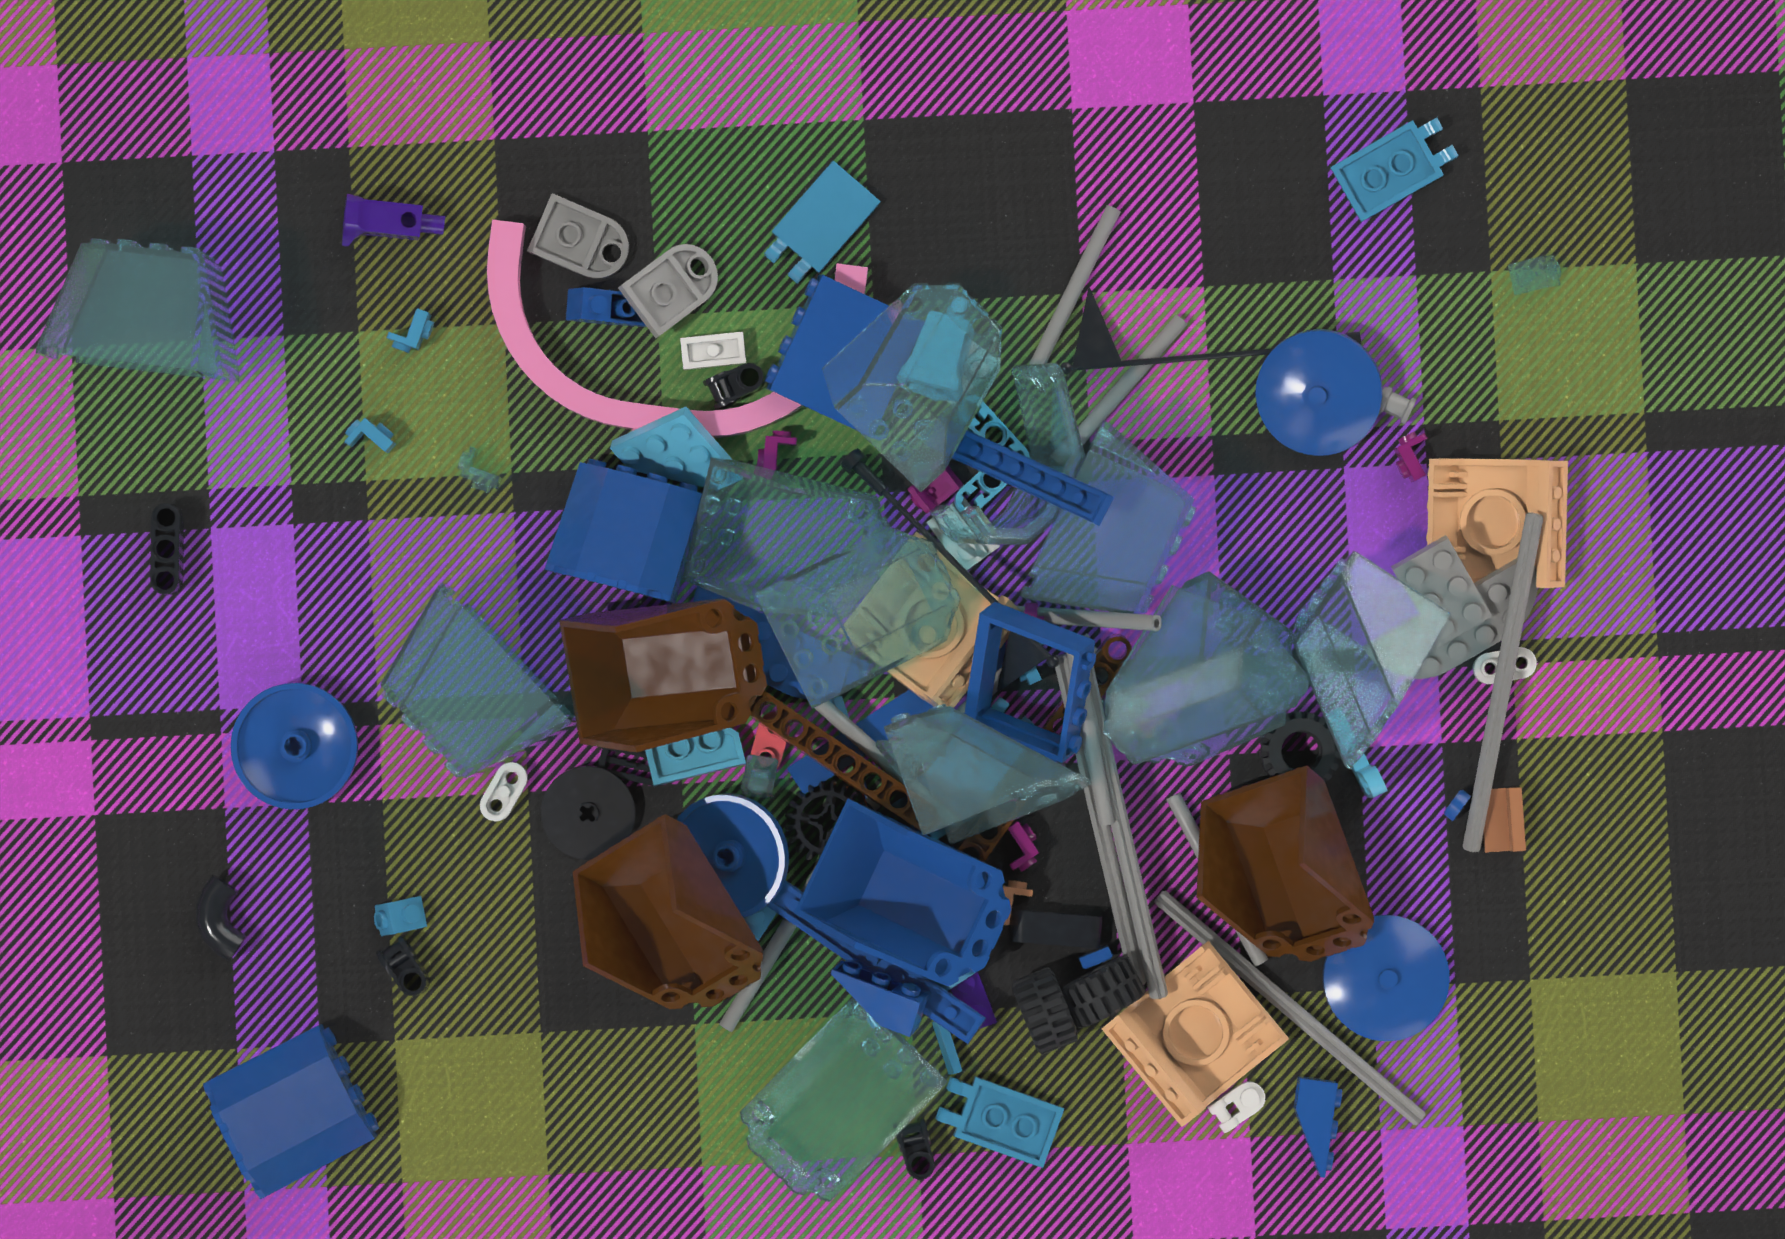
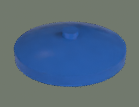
M1326 329L1302 331L1279 343L1262 364L1256 383L1258 411L1269 432L1286 447L1314 456L1342 452L1363 439L1378 417L1383 398L1380 372L1369 352L1351 337Z
M280 684L262 691L242 709L235 722L231 736L232 762L243 785L261 801L283 809L310 808L332 798L349 780L358 756L357 731L347 709L327 691L309 684Z
M723 793L700 799L687 807L676 820L687 825L743 918L763 910L776 898L787 876L789 852L781 826L763 805L746 796Z
M1375 915L1373 926L1368 930L1367 940L1363 946L1326 956L1324 962L1323 988L1331 1010L1347 1028L1371 1040L1397 1041L1421 1032L1438 1016L1448 995L1450 974L1442 947L1428 930L1404 917Z

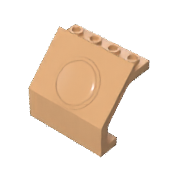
M1429 459L1427 545L1446 535L1473 583L1518 558L1525 516L1529 512L1538 513L1543 516V523L1535 560L1536 588L1565 587L1568 461Z
M915 532L839 631L849 640L848 643L918 697L949 715L968 690L979 613L990 606L991 603L923 535ZM989 592L1000 604L1021 611L1007 597L1001 595L999 598ZM1004 628L1002 629L1000 648L1009 637L1010 631Z
M1209 941L1165 976L1168 991L1166 997L1154 1000L1150 998L1149 991H1146L1139 1000L1129 1005L1102 1028L1103 1032L1181 1127L1199 1115L1211 1102L1289 1040L1288 1036Z

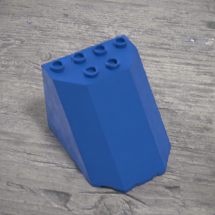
M590 458L587 464L580 462L545 570L676 604L703 499V494L697 492L698 486L680 482L678 487L668 484V479L661 475L648 472L647 478L636 476V469L617 465L616 470L606 468L607 463Z
M847 798L794 914L855 949L949 987L958 982L959 977L970 971L975 973L985 968L990 958V952L994 949L1003 930L1002 927L1005 920L1008 919L1012 909L1009 898L1005 897L1002 885L1005 883L1001 870L872 808Z
M323 1024L203 1083L205 1093L211 1102L210 1109L229 1150L246 1181L249 1180L255 1193L260 1199L370 1142L378 1136L376 1130L379 1129V1125L373 1113L367 1114L362 1105V1102L365 1101L363 1092L358 1084L352 1085L348 1074L351 1073L349 1064L343 1055L338 1057L333 1047L337 1044L335 1036L329 1027L325 1029Z

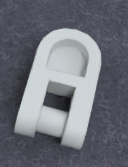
M1246 1081L1213 1101L1207 1108L1221 1122L1219 1126L1223 1133H1227L1263 1107L1265 1093L1257 1083ZM1234 1102L1239 1111L1231 1116L1226 1106Z

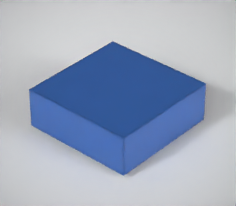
M1108 945L1078 956L1081 966L1085 969L1110 960L1113 957Z

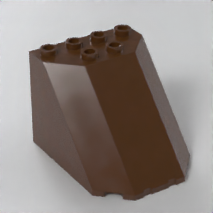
M726 599L586 613L559 620L580 744L640 752L742 725L747 722L751 715L750 708L757 696H761L767 687L766 675L763 671L764 662L761 644L758 640V625L750 617L744 616L736 610L734 605Z
M1308 766L1298 767L1292 771L1272 776L1263 781L1245 785L1239 789L1218 794L1215 797L1201 801L1196 898L1267 956L1281 957L1284 954H1293L1298 957V960L1312 962L1321 957L1331 956L1365 944L1367 932L1374 923V915L1325 781Z
M664 814L573 871L584 967L668 1009H682L688 1003H698L701 1007L716 1006L725 998L731 997L747 985L761 979L762 947L687 825Z

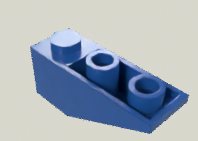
M585 287L568 289L567 321L647 327L620 291Z
M841 960L832 969L831 975L880 1026L911 1037L919 1028L929 995L921 991L920 987L911 983L902 984L891 979V976L883 972L873 973L865 970L859 963L854 961Z
M1298 1076L1293 1107L1317 1174L1325 1178L1326 1170L1331 1171L1333 1166L1334 1152H1329L1330 1139H1336L1338 1121L1333 1120L1334 1109L1340 1108L1342 1089H1337L1338 1083L1336 1081Z

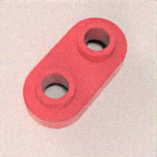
M777 712L767 713L762 718L771 720L776 716ZM760 724L758 725L750 754V762L752 767L759 773L769 774L779 768L787 742L777 735L770 733L768 729ZM790 725L787 727L788 736L790 732ZM763 752L771 754L772 760L769 764H763L760 761V755Z

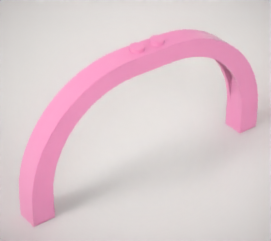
M492 219L487 263L488 293L492 312L498 330L509 352L533 383L550 398L572 412L605 425L631 429V431L679 410V408L625 402L596 394L566 377L553 365L536 342L530 330L521 298L520 274L526 226L524 223ZM837 263L835 281L865 294L868 267ZM772 392L757 401L740 407L714 411H690L713 438L750 433L770 426L788 417L803 407V405Z

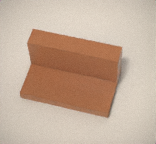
M1521 787L1491 790L1483 832L1485 853L1526 851Z

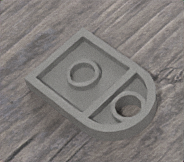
M552 193L527 251L585 277L604 279L616 274L626 263L629 254V241L623 228L613 219ZM609 245H616L621 250V256L615 262H608L603 257V251Z
M681 244L663 253L619 286L618 289L653 336L657 338L711 297L717 286L718 273L713 259L706 251L695 245ZM692 260H700L704 264L705 272L703 275H696L692 272L690 267Z

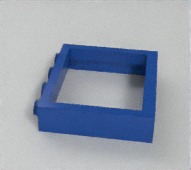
M992 603L979 613L963 724L1063 763L1074 753L1077 754L1082 745L1080 732L1087 716V710L1084 708L1092 685L1089 677L1096 660V654L1094 653L1096 640L1000 603ZM1003 628L1074 656L1061 736L990 708Z

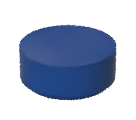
M1460 790L1444 811V815L1451 821H1454L1471 798V795L1464 790Z

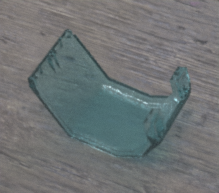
M1057 363L1015 365L1011 373L1015 378L1014 382L1031 454L1030 459L1075 479L1084 461L1085 453L1063 370ZM1015 488L1005 511L992 522L988 520L979 506H968L959 513L968 527L962 524L949 505H939L930 514L944 533L955 543L1027 545L1057 520L1061 509Z

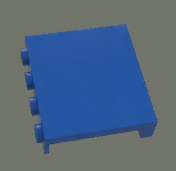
M819 274L817 279L811 278L804 295L808 296V299L803 308H797L792 318L791 324L795 325L791 336L785 335L780 344L778 353L782 355L777 366L772 364L766 375L765 381L769 383L766 389L857 430L866 436L873 437L898 383L896 378L901 368L907 363L925 322L825 275Z

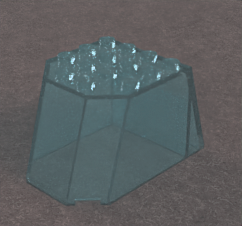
M91 238L90 243L80 244L37 344L36 354L50 359H58L59 355L75 356L76 363L239 382L240 374L222 267L214 262V258L209 257V255L198 248L181 247V251L178 252L165 244L149 243V248L141 247V244H136V241L117 239V244H113L108 240Z
M1103 421L1098 427L1074 479L1108 493L1114 499L1100 526L1065 510H1059L1028 575L1034 578L1030 588L1025 586L1022 589L1019 598L1027 601L1090 611L1144 614L1147 612L1154 597L1150 595L1153 586H1158V584L1162 583L1169 569V566L1164 564L1167 557L1170 558L1175 555L1183 537L1179 536L1178 533L1180 529L1187 527V525L1189 526L1197 508L1192 506L1195 499L1110 423Z
M441 583L436 588L380 685L385 690L382 696L394 708L397 707L404 713L400 718L412 731L419 730L425 735L422 742L434 754L440 753L448 760L444 765L456 778L461 776L464 778L477 777L577 725L576 718L468 603L462 606L461 603L452 597L456 592L448 584Z

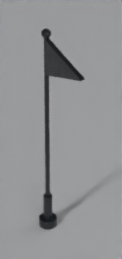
M1089 288L1073 365L1063 362L1059 369L1062 374L1067 375L1071 371L1269 355L1274 348L1121 361L1094 295ZM1360 332L1346 333L1347 336L1361 344Z
M859 448L851 451L844 458L841 467L849 475L857 473L879 496L883 495L991 604L994 602L999 603L888 492L889 487L866 465L868 457ZM1010 631L997 691L1002 690L1045 659H1047L1049 667H1057L1059 658L1056 655H1051L1039 642Z

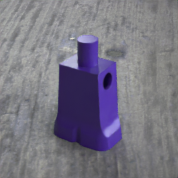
M347 193L342 246H349L354 239L360 236L418 240L420 233L443 235L445 216L422 214L423 205L368 200Z

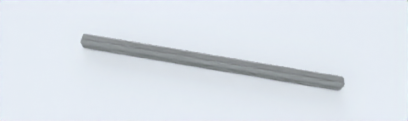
M1529 512L1525 516L1463 841L1464 850L1470 852H1479L1481 848L1541 534L1543 516L1533 512Z
M1060 654L1057 655L1059 664L1055 667L1065 708L1070 683V670L1067 655ZM1082 739L1080 750L1075 755L1123 957H1129L1142 984H1145L1146 978L1110 825L1099 826Z
M1093 666L1089 681L1092 684L1090 695L1115 822L1111 824V829L1149 996L1154 1000L1161 999L1168 995Z
M1162 891L1154 901L1155 904L1202 944L1209 941L1235 973L1413 1125L1421 1122L1425 1112L1172 895L1167 891Z

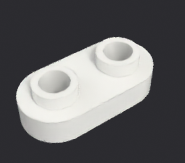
M1519 647L1517 658L1523 657L1526 660V666L1523 669H1519L1515 665L1513 680L1527 678L1536 669V657L1527 648ZM1500 651L1481 654L1474 661L1473 674L1481 683L1494 684ZM1488 662L1495 665V672L1491 675L1487 674L1484 670Z
M509 762L503 764L496 772L480 801L481 813L488 820L501 821L511 813L528 782L527 771L522 765ZM515 772L518 775V781L515 784L508 783V773ZM495 799L502 802V809L498 812L491 808V803Z

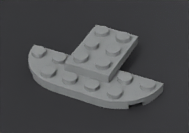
M1445 535L1394 564L1391 568L1418 615L1365 645L1364 649L1377 665L1391 674L1409 679H1425L1441 675L1502 641L1517 558L1473 583L1450 540ZM1535 565L1524 621L1529 616L1537 596L1538 588H1536Z

